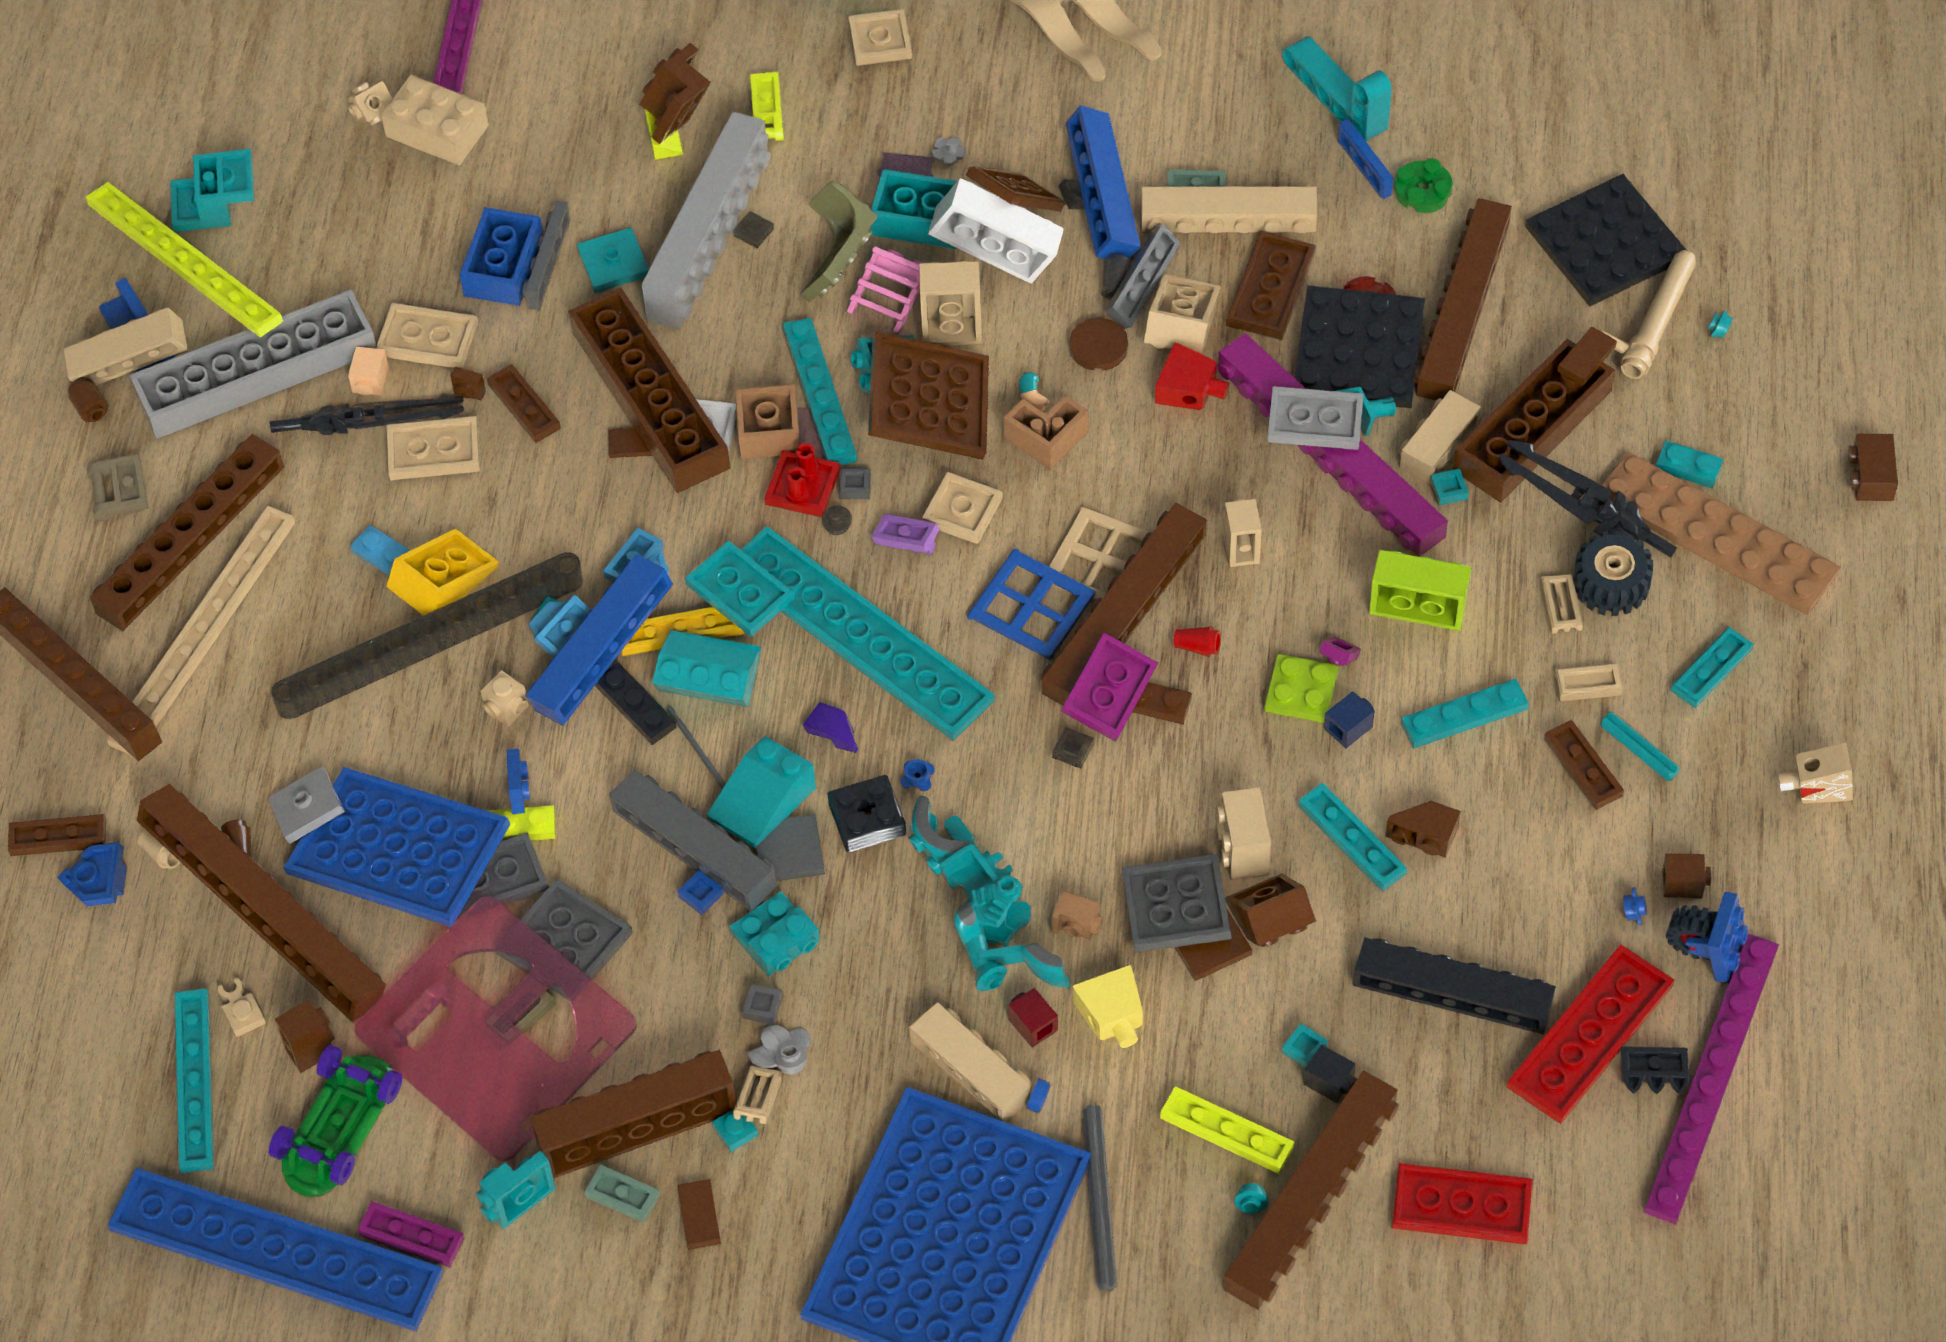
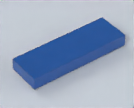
M1349 119L1341 121L1338 132L1339 144L1382 199L1392 196L1393 176Z

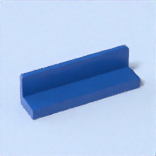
M126 278L115 282L119 297L99 306L100 312L111 330L127 324L130 320L148 315ZM174 355L170 356L163 360L157 361L155 363L137 369L136 371L139 372L141 370L152 367L154 365L165 362L175 357Z

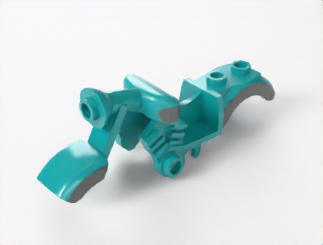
M919 796L912 814V825L909 826L913 835L908 837L918 853L923 851L928 858L925 861L936 876L941 873L951 889L961 885L966 890L967 901L955 912L953 921L976 972V989L987 991L997 988L1001 985L1007 973V968L1003 965L1025 962L1030 971L1041 981L1059 988H1069L1070 979L1064 973L1063 961L1058 955L1047 952L1038 943L1007 947L1009 941L1013 939V935H1016L1021 927L1029 923L1032 914L1030 911L1031 906L1027 902L1016 901L1021 896L1023 885L1015 877L1010 876L1013 871L1012 866L1007 865L1004 869L996 868V863L1003 859L1002 853L998 852L990 855L988 850L982 853L974 843L975 838L958 816H951L944 823L946 831L953 840L940 837L937 834V818L930 813L931 804L926 796ZM987 942L1001 944L1004 947L989 949Z

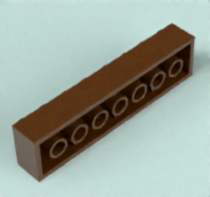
M621 287L568 311L573 335L677 493L731 469L727 445Z

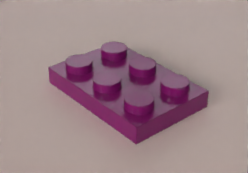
M1103 633L1061 712L1116 742L1158 662Z

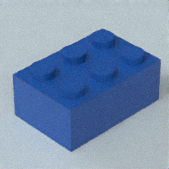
M484 207L460 272L464 297L516 306L521 305L523 284L531 276V261L534 256L537 257L538 242L540 235L543 234L540 216Z

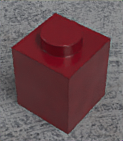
M1035 987L1027 993H1019L1008 1004L1009 1021L1031 1048L1058 1031V1015Z

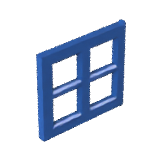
M1013 549L969 611L967 618L1051 660L1096 595V592L1019 552L1018 549ZM1017 566L1041 577L1029 597L1004 585ZM1053 584L1078 596L1065 616L1040 604ZM998 592L1023 604L1010 624L986 612V609ZM1034 611L1059 623L1046 643L1022 631V628Z

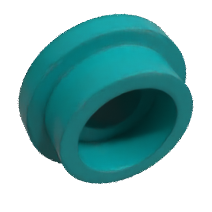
M1723 310L1721 315L1715 313L1708 326V329L1712 330L1710 337L1715 338L1717 336L1723 339L1727 333L1733 317L1727 315L1728 312L1726 310Z
M1248 1183L1238 1189L1234 1197V1203L1239 1210L1247 1214H1256L1267 1207L1268 1196L1262 1186Z

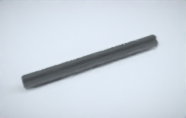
M1088 1105L1083 1110L1086 1151L1091 1153L1087 1169L1097 1287L1100 1291L1109 1292L1117 1287L1103 1111L1101 1106Z

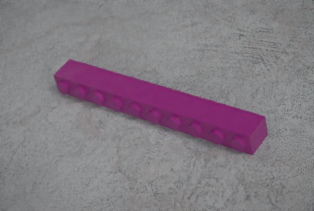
M1246 333L1219 351L1218 371L1225 380H1230L1244 398H1249L1255 403L1261 414L1265 417L1270 418L1273 386L1306 389ZM1359 439V450L1298 445L1304 454H1309L1317 461L1323 472L1329 473L1338 481L1342 490L1350 492L1365 511H1370L1385 530H1390L1395 534L1404 548L1407 550L1411 549L1418 557L1446 538L1448 520L1361 439Z

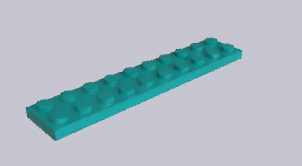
M768 526L741 549V551L794 592L795 599L781 610V613L952 741L995 702L994 693Z

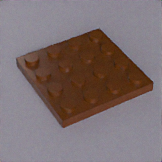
M876 331L872 338L868 435L983 460L987 453L989 356Z

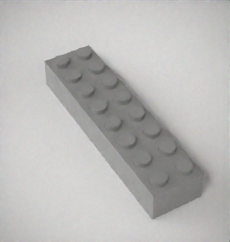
M732 112L642 282L644 305L648 321L680 329L684 319H689L695 298L701 296L707 275L711 276L713 273L715 259L718 254L723 253L729 232H734L740 211L746 209L751 190L757 188L760 173L763 168H767L770 162L771 154L767 149L769 135L766 133L765 120Z
M352 289L282 316L283 322L262 337L247 329L129 375L136 397L155 438L164 437L351 364L356 347L376 349L373 330Z

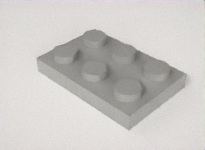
M1273 386L1268 442L1359 450L1363 394Z

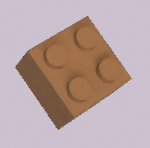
M795 385L735 390L741 459L781 456L783 450L796 453L797 447L800 445Z

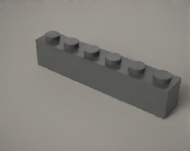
M634 770L609 793L614 813L696 872L698 870L702 871L723 887V891L750 911L755 909L777 887L774 873L775 868L770 861L763 857L759 859L752 854L745 843L734 841L720 825L715 824L713 826L705 820L702 813L696 808H688L675 793L671 791L667 793L660 788L659 784L651 776H643Z

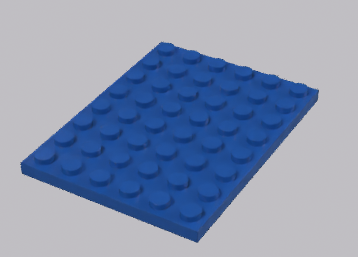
M906 1087L800 1314L801 1320L859 1342H1012L1086 1173L1091 1153Z

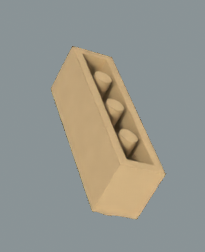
M167 307L165 309H158L145 317L130 320L127 324L112 330H105L92 338L77 341L74 345L64 348L68 379L75 382L78 379L84 378L95 385H99L187 350L183 320Z
M937 1002L909 1027L911 1043L995 1119L1007 1122L1029 1102L1031 1083L1027 1076L1020 1070L1015 1072L998 1050L994 1049L992 1051L987 1047L981 1035L974 1029L968 1030L952 1009L948 1008L946 1010Z

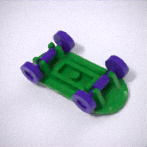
M333 1045L325 1048L318 1061L317 1075L326 1078L327 1081L311 1105L295 1135L292 1128L282 1125L274 1133L269 1145V1156L282 1160V1173L285 1182L291 1190L302 1196L317 1197L327 1194L338 1185L342 1186L347 1182L353 1171L356 1155L386 1104L394 1101L402 1085V1074L394 1071L384 1060L371 1055H357L353 1057L345 1056L341 1062L342 1050Z

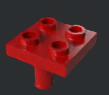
M809 443L800 444L797 447L796 453L783 450L765 495V505L823 518L840 474V463L816 458L814 447Z

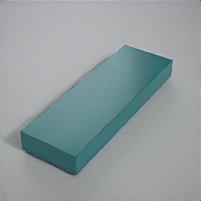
M1728 627L1672 684L1671 692L1696 709L1753 650L1754 643L1731 627Z

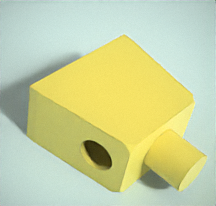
M1131 965L1073 985L1074 1005L1098 1039L1105 1040L1115 1036L1121 1048L1130 1047L1138 1041L1134 1029L1143 1024V1010Z

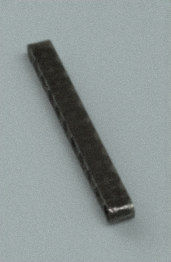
M570 552L561 553L278 681L274 684L271 691L278 715L284 719L299 717L539 608L547 596L556 600L576 591L582 586L584 580L579 557Z

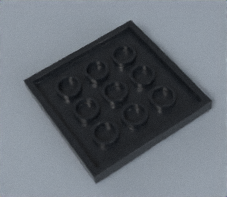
M1624 174L1526 219L1525 222L1526 229L1589 307L1667 270L1674 255L1681 250H1687Z
M1307 285L1294 378L1303 387L1312 390L1337 391L1361 387L1368 401L1392 397L1396 407L1412 409L1415 385L1413 379L1417 368L1425 298Z

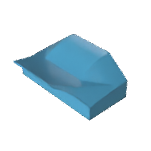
M637 527L603 570L604 578L615 582L624 566L636 554L665 568L668 573L669 568L663 556V540Z
M576 595L563 602L549 601L528 624L534 633V641L552 658L556 657L565 646L569 636L576 632L585 620L587 613L592 609Z

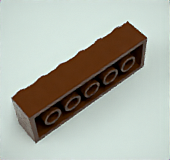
M1566 339L1455 449L1453 470L1460 468L1464 479L1500 503L1525 479L1521 475L1511 476L1499 460L1500 454L1506 455L1530 471H1533L1538 466L1535 462L1507 445L1508 441L1514 440L1533 444V450L1537 454L1547 457L1612 391L1615 369L1604 362L1583 386L1558 372L1559 364L1576 345L1569 339Z
M719 1049L714 1052H702L694 1059L683 1063H671L665 1066L663 1070L652 1074H640L631 1081L618 1086H607L596 1094L587 1097H576L565 1105L542 1109L536 1115L531 1116L530 1119L537 1147L549 1160L554 1179L713 1122L735 1108L736 1098L733 1081Z

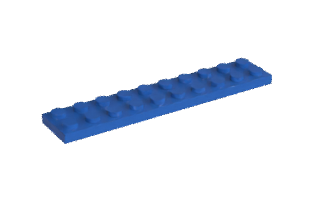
M136 1168L107 1225L111 1232L415 1332L419 1328L444 1273L440 1266Z

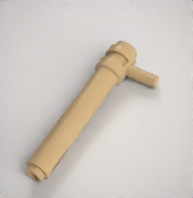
M1681 250L1674 255L1637 335L1632 337L1629 344L1601 331L1617 340L1614 350L1623 354L1621 371L1631 379H1640L1646 375L1658 353L1659 341L1696 265L1695 256L1690 251Z

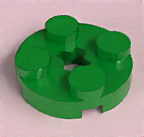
M1430 158L1426 161H1414L1401 166L1397 170L1394 192L1401 205L1408 208V205L1417 208L1416 212L1430 213L1443 208L1447 204V199L1452 194L1453 180L1448 170L1441 166L1439 160ZM1419 184H1427V185H1429V186H1428V189H1426V190H1424L1423 187H1417V186H1418Z

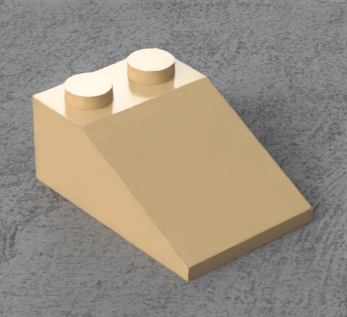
M1164 274L1149 311L1144 343L1151 344L1159 349H1172L1174 343H1178L1202 354L1209 335L1221 286Z

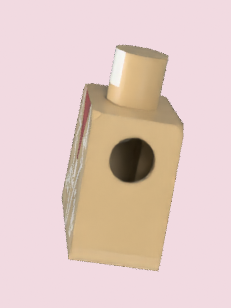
M1847 743L1799 753L1795 756L1796 770L1778 772L1780 791L1799 789L1802 803L1853 800L1852 769Z

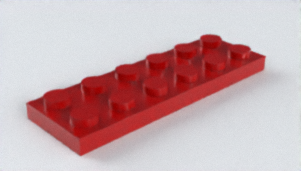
M1620 944L1507 1081L1506 1088L1559 1124H1562L1619 1054L1621 1047L1628 1043L1671 990L1675 980Z

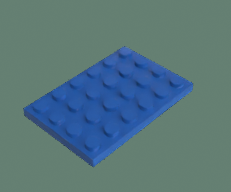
M343 767L333 787L344 812L301 837L283 867L286 874L452 927L511 825L508 817Z

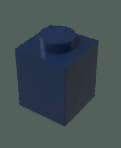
M1352 691L1325 713L1324 730L1347 749L1373 728L1375 710L1367 699L1360 698Z

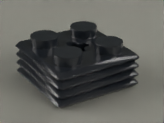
M881 775L827 793L828 804L846 852L850 853L907 834L906 822L887 775ZM865 812H871L872 814L866 815Z

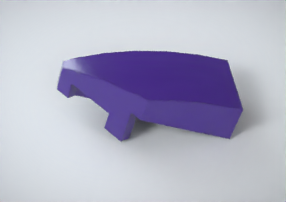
M819 702L803 724L806 732L831 739L835 748L856 753L858 746L854 739V730L845 711Z

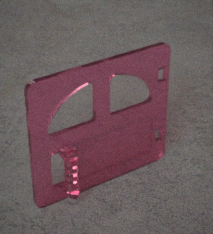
M486 896L478 899L358 1020L355 1025V1034L363 1044L387 1062L394 1071L401 1073L409 1084L499 1161H509L535 1136L532 1125L525 1133L519 1125L531 1113L536 1115L542 1109L565 1105L629 1039L637 1028V1022L631 1012L497 900ZM499 952L525 959L531 962L533 967L531 972L497 1006H490L449 971L450 964L454 960L468 954ZM551 986H559L565 992L571 1003L576 1022L574 1049L569 1059L561 1063L553 1060L514 1026L518 1018ZM440 1004L452 1012V1016L419 1050H413L408 1046L407 1037ZM601 1040H604L609 1046L595 1059L590 1052Z

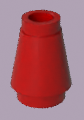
M1212 626L1176 629L1174 634L1175 648L1210 657L1211 654L1218 655L1221 646L1220 630H1214Z

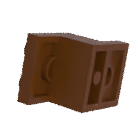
M691 43L681 50L679 48L674 50L667 61L662 59L653 70V73L656 74L654 79H651L642 90V93L645 95L639 105L656 118L654 123L656 129L651 138L659 144L689 122L711 83L690 66L699 51Z

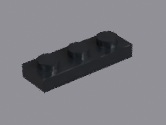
M619 662L607 669L596 683L595 687L651 745L677 728L676 721Z

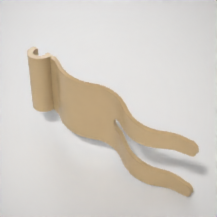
M1007 0L1027 11L1037 22L1052 45L1068 60L1078 64L1090 80L1098 82L1106 77V71L1099 57L1082 42L1061 6V3L1066 0ZM1070 0L1075 2L1090 20L1107 35L1134 46L1149 60H1156L1161 57L1162 48L1154 36L1136 26L1122 12L1114 0Z

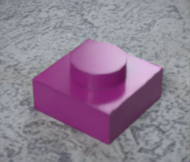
M1333 636L1323 641L1319 653L1327 656L1329 662L1344 666L1358 659L1361 648Z

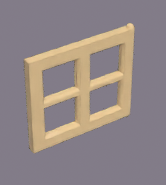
M1080 507L1077 518L1049 567L1061 573L1071 554L1095 562L1084 583H1081L1095 590L1096 595L1092 599L1095 602L1099 597L1103 598L1107 594L1104 591L1091 587L1102 566L1121 573L1124 571L1126 561L1109 555L1120 534L1142 542L1148 531L1091 509ZM1089 522L1112 530L1101 551L1078 543Z

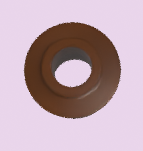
M84 378L78 379L70 385L68 389L69 400L81 419L85 422L101 420L108 411V404L96 385Z

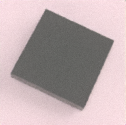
M816 814L784 819L756 847L758 858H766L774 866L776 881L825 874Z

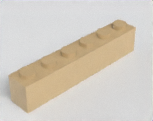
M1142 187V232H1152L1155 225L1162 223L1170 232L1181 233L1316 232L1317 187Z

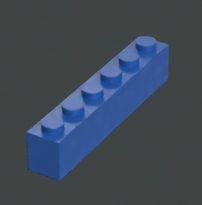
M1080 105L1066 121L1065 125L1095 255L1102 259L1126 264L1141 246L1109 113Z
M638 554L624 566L616 581L605 590L598 604L587 613L580 627L569 636L562 650L556 657L551 659L544 673L531 685L526 697L536 712L564 726L672 587L673 583L665 568Z

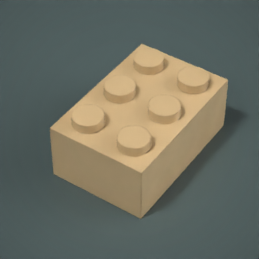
M413 75L409 76L381 114L386 137L459 166L489 126L484 103Z
M979 261L919 264L923 342L941 346L982 344Z

